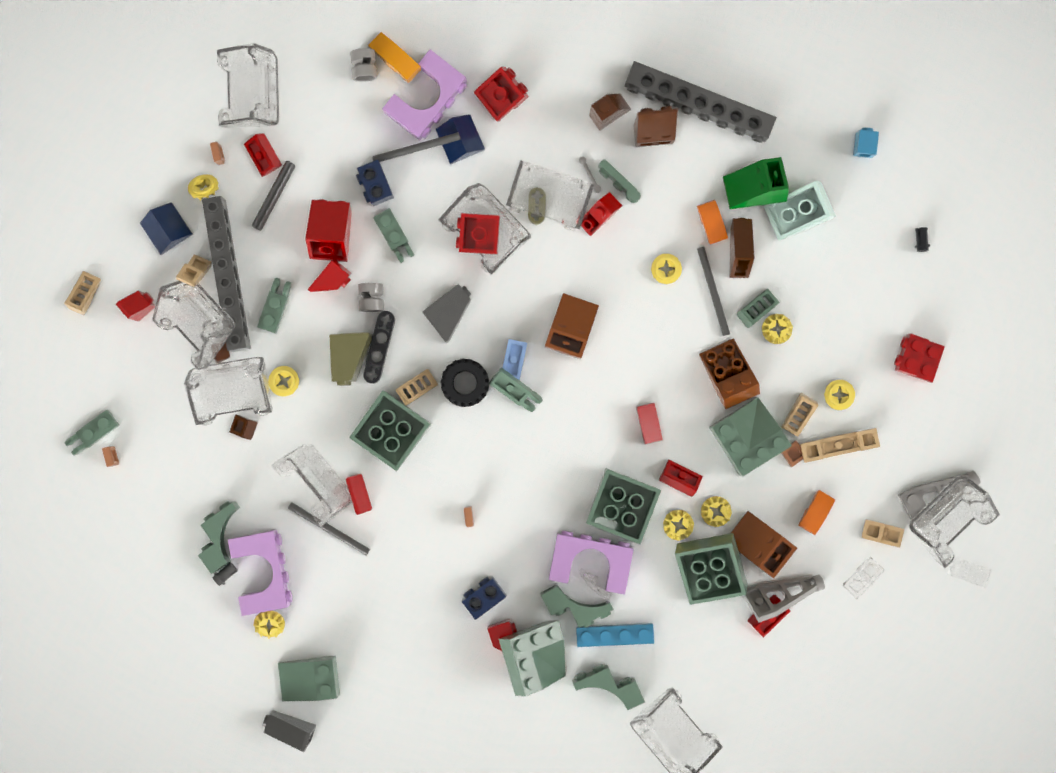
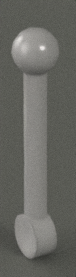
M580 157L579 162L583 164L594 186V192L599 193L601 187L597 185L586 163V158Z

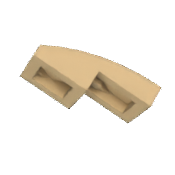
M194 254L189 263L184 264L176 279L194 287L209 271L212 262Z
M866 519L861 538L900 548L905 529Z

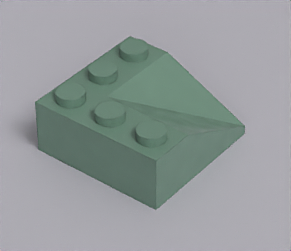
M383 390L349 438L397 471L422 439L431 423Z
M758 397L709 427L738 475L742 477L792 446L780 426Z
M605 469L586 524L641 545L661 490L612 470Z
M733 533L677 543L675 557L690 605L747 594L748 583Z
M559 620L545 621L499 639L515 696L526 697L545 689L566 676L564 637Z

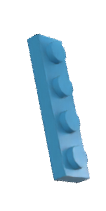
M653 623L589 626L586 628L576 627L577 647L654 644Z

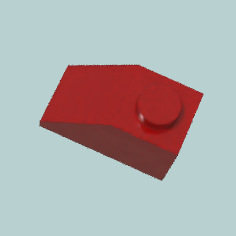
M332 259L307 290L317 292L338 290L341 286L345 288L351 281L349 278L351 272L337 260Z
M136 291L115 304L128 319L140 321L156 307L153 304V297L148 292L144 293L141 291Z

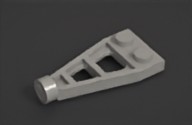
M972 470L963 475L915 486L898 495L913 525L919 530L936 521L971 488L979 485L981 481L976 472ZM954 483L958 489L957 493L950 498H946L942 488ZM935 491L939 494L941 502L934 509L930 510L923 500V495Z
M820 575L762 583L747 588V594L744 595V598L758 622H762L778 616L814 592L825 589V584ZM800 586L802 592L791 596L787 590L789 587ZM781 591L785 599L778 604H772L767 593Z

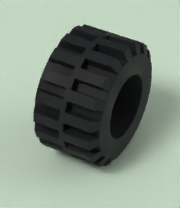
M463 358L455 360L442 373L440 381L441 390L449 402L457 406H474L485 398L489 390V377L486 370L481 364L472 359ZM461 372H470L476 378V388L469 394H461L454 387V379Z

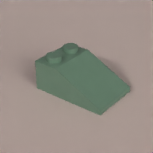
M336 656L278 663L282 701H320L337 699L340 695Z

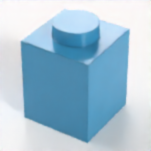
M862 128V130H859L855 134L853 156L873 158L877 155L879 132L873 131L872 128Z

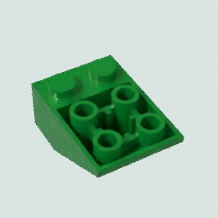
M782 157L763 159L723 176L729 209L787 202L789 185Z

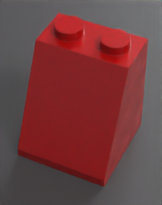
M324 199L311 201L305 237L309 259L329 261L335 259L348 262L352 214L350 202L326 201Z

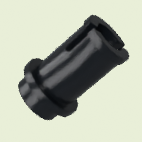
M927 227L915 229V248L917 252L929 251L930 244H928Z

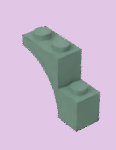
M227 501L219 507L221 511L216 514L210 513L204 518L205 522L200 525L213 543L212 545L210 542L201 548L203 552L198 555L211 574L217 572L231 561L225 549L224 534L229 519L240 508L236 501L232 503Z
M558 584L540 593L551 616L554 614L559 616L566 612L565 608L569 607L579 628L581 626L584 628L594 624L593 620L599 617L601 619L611 615L610 611L614 610L609 600L592 605L576 602L564 594Z
M599 664L592 668L593 671L587 674L585 672L579 673L572 680L576 691L592 687L601 688L613 693L623 702L627 710L645 703L635 678H624L619 681V685H616L608 665L603 666V664Z

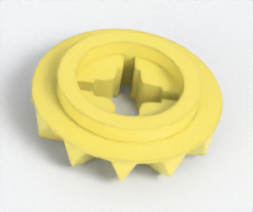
M200 175L190 181L188 192L193 199L198 198L201 201L204 197L209 198L210 195H215V191L219 190V183L212 175Z
M661 254L654 259L651 271L653 277L659 283L671 284L680 277L682 266L676 256ZM665 261H667L669 268H674V270L668 272L667 277L664 271L658 270L664 267Z
M772 314L763 322L762 333L770 343L782 344L788 341L792 335L793 326L790 319L783 314ZM776 321L780 327H785V329L780 331L779 337L776 331H770V329L776 327Z
M288 366L275 368L270 373L268 379L271 391L283 397L292 395L298 389L300 381L297 372ZM280 375L284 378L291 377L287 381L288 387L279 385L281 382Z
M845 380L832 381L825 389L826 403L835 410L849 408L855 400L853 386ZM838 389L841 393L847 394V396L841 397L840 401L838 397L832 396V394L838 392Z
M713 496L705 500L701 507V516L708 525L720 527L730 520L732 514L731 505L726 499ZM721 505L720 512L723 517L721 515L713 517L714 512L710 507L718 508Z
M673 510L664 518L663 529L666 535L673 540L680 541L686 539L693 532L694 522L686 511ZM683 518L682 525L686 529L679 528L678 531H676V526L673 525L671 521L679 522V520Z
M271 610L259 613L254 619L253 626L255 627V632H258L261 637L265 636L268 639L271 637L277 638L280 633H283L285 621L281 614ZM268 620H270L272 625L270 629L267 628Z

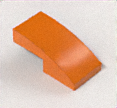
M712 200L698 205V213L704 226L708 243L711 245L728 239L716 201Z
M818 490L809 508L805 510L798 526L816 535L829 514L835 499Z

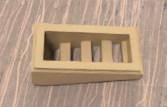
M83 271L64 303L67 308L85 315L101 279ZM85 279H86V280L92 282L93 284H92V285H89V284L85 283L84 281H85ZM82 287L87 288V289H89V291L86 292V291L82 290L81 288H82ZM78 294L85 296L84 299L78 297ZM75 301L81 303L80 306L74 304Z
M426 369L397 388L396 392L407 406L439 384L430 371ZM426 376L431 385L428 386L422 377ZM419 380L425 389L421 390L416 381ZM412 384L418 392L416 395L410 388ZM404 389H407V391L411 395L410 399H408V397L404 393Z
M800 393L781 427L798 437L818 407V403L805 394ZM802 402L809 404L810 407L807 408L806 406L802 405ZM800 408L803 411H805L806 414L804 415L798 412L797 410ZM796 415L800 417L802 421H798L797 419L793 418V416ZM790 421L795 423L799 427L796 429L795 427L789 425Z

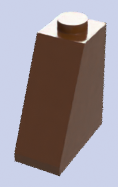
M620 93L607 94L591 105L589 116L599 131H601L629 112L631 108Z
M733 218L730 228L729 277L749 278L754 262L752 219Z

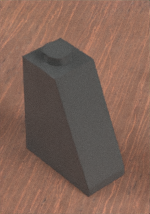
M459 284L422 311L446 343L452 338L471 302L469 298L471 293L465 285L463 287Z
M275 710L269 715L266 714L262 725L265 726L263 733L302 752H305L310 745L316 728V724Z

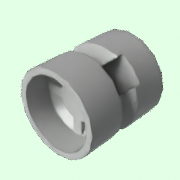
M368 48L352 50L350 52L351 64L354 65L352 67V79L354 81H372L377 79V68L373 65L376 62L375 50Z
M358 284V295L361 296L359 311H384V300L381 299L383 284Z

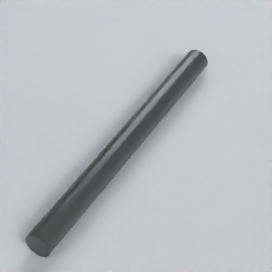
M457 132L378 154L372 158L373 161H386L460 140V134Z
M697 248L722 335H729L730 331L705 248Z
M293 502L290 503L289 510L367 556L370 549Z

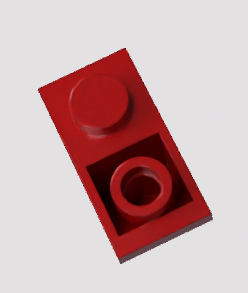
M609 192L599 199L578 223L592 236L623 205Z
M510 619L487 627L493 647L500 651L502 649L499 639L518 632L515 623H511Z

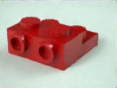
M500 67L474 91L475 95L497 122L502 120L511 110L516 109L529 97L526 93L528 92L527 87L522 82L518 83L516 81V73L510 67Z
M461 213V218L458 217L457 229H460V237L456 238V248H459V252L498 255L500 216Z
M907 334L903 337L900 347H902L901 353L896 356L894 365H896L895 371L933 383L945 346L914 334Z

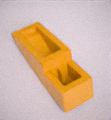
M382 32L368 45L407 83L421 71L420 65Z

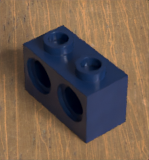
M379 160L357 168L359 174H356L359 184H363L366 191L363 194L367 203L371 202L373 206H376L394 198ZM374 171L375 176L372 179H366V173ZM375 189H382L381 196H373V191Z
M485 577L478 583L480 586L477 589L473 590L471 588L463 594L465 598L462 599V603L475 620L507 597V594L494 577L490 579ZM488 586H493L496 589V593L490 596L486 593L485 589ZM478 598L481 604L478 607H473L470 604V600Z

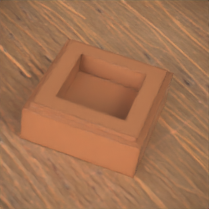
M218 142L210 143L214 162L218 165L225 164L222 146Z
M796 440L791 443L792 446L781 453L791 467L803 460L801 446Z
M115 447L102 448L106 466L113 467L119 465Z
M472 506L464 508L465 525L467 527L474 526Z

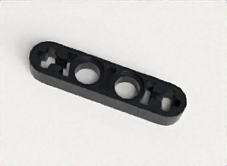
M382 311L377 317L363 373L365 381L371 384H375L381 379L395 325V316L389 311ZM386 314H389V318L392 319L386 325V328H390L389 332L384 329H378L379 326H384V321L381 318L386 317ZM379 333L387 335L385 343L377 342L376 337ZM375 351L382 353V359L379 362L372 360V354ZM370 363L380 365V369L375 368L377 378H373L372 381L367 376L368 372H372L373 369L372 366L369 367Z

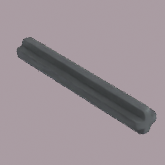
M285 161L252 223L253 228L260 231L263 229L295 169V164Z

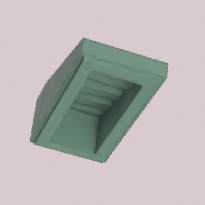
M767 288L740 310L737 316L747 328H750L780 302ZM765 296V298L770 302L771 306H769L762 297ZM757 301L763 306V308L765 309L764 311L758 305ZM751 306L757 311V313L759 314L758 316L751 309Z

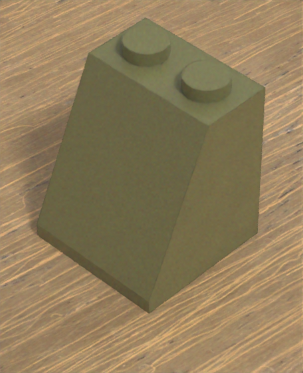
M367 332L329 335L332 382H337V385L350 386L351 382L357 381L371 345L372 334Z

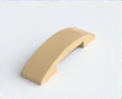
M873 428L802 443L800 446L804 463L832 456L878 448L880 443L877 429Z

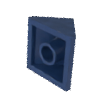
M471 115L452 117L435 129L438 137L457 132L460 134V140L442 145L450 165L485 150Z
M172 202L151 209L140 222V225L160 255L193 235Z

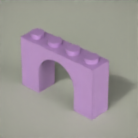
M431 49L418 64L421 70L439 85L440 96L438 101L428 109L418 110L410 107L394 94L382 108L387 116L419 141L422 138L425 139L430 134L432 125L434 123L437 124L442 119L443 111L446 108L449 109L455 102V96L458 93H463L467 87L466 77Z
M277 530L228 539L231 559L258 555L265 558L273 570L272 582L266 590L243 594L238 597L241 615L245 616L289 607L293 598L291 590L288 591L287 583H289L288 572L284 571L283 566L286 560L284 553H281L280 545H282L281 534H278Z
M562 530V533H557L549 580L568 584L574 557L585 549H596L607 557L609 563L605 590L625 594L634 549L629 547L630 543L619 541L618 544H614L607 538H600L598 541L593 540L590 535L581 534L580 537L573 536V532Z

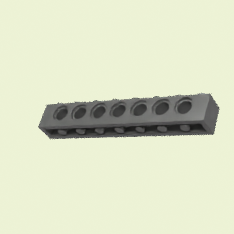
M636 61L633 62L624 86L627 87L629 92L638 94V92L642 93L649 100L655 101L657 99L662 101L665 106H672V108L675 106L680 108V111L685 114H695L700 120L705 122L713 121L720 128L726 129L728 127L733 129L734 133L741 136H751L753 141L759 143L768 140L777 118ZM648 79L651 85L644 86L641 80ZM666 86L669 89V92L662 93L660 92L659 87ZM684 93L686 100H679L677 94ZM695 100L703 101L704 107H697ZM719 107L722 113L715 114L712 108ZM737 114L739 121H733L730 115ZM748 121H755L757 128L749 127Z
M222 196L202 199L227 351L251 349L226 199Z

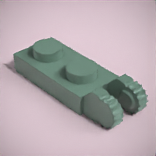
M603 159L598 165L599 173L606 179L609 177L614 182L613 186L621 192L623 190L628 201L637 203L640 200L639 198H641L637 189L608 161Z
M390 208L373 217L400 263L404 262V258L398 251L399 247L404 245L410 257L414 256L408 244L409 241Z
M277 277L274 279L271 291H269L257 326L275 334L278 331L289 299L288 294L292 285L291 282L287 281L282 295L276 294L280 285V278Z
M502 367L489 382L492 387L530 412H533L536 407L526 399L527 397L538 404L543 401L539 394L532 391V389Z
M105 410L64 443L66 446H69L80 438L83 444L71 452L75 456L86 448H90L117 428L119 424L110 411Z

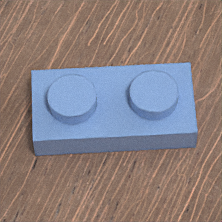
M508 339L503 369L520 380L527 343Z

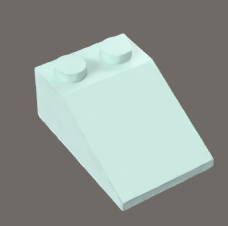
M814 181L789 193L787 202L764 206L778 241L836 217L820 181Z

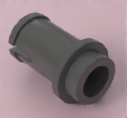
M229 562L218 573L215 572L212 578L219 586L221 584L224 585L226 584L225 581L238 572L233 563Z

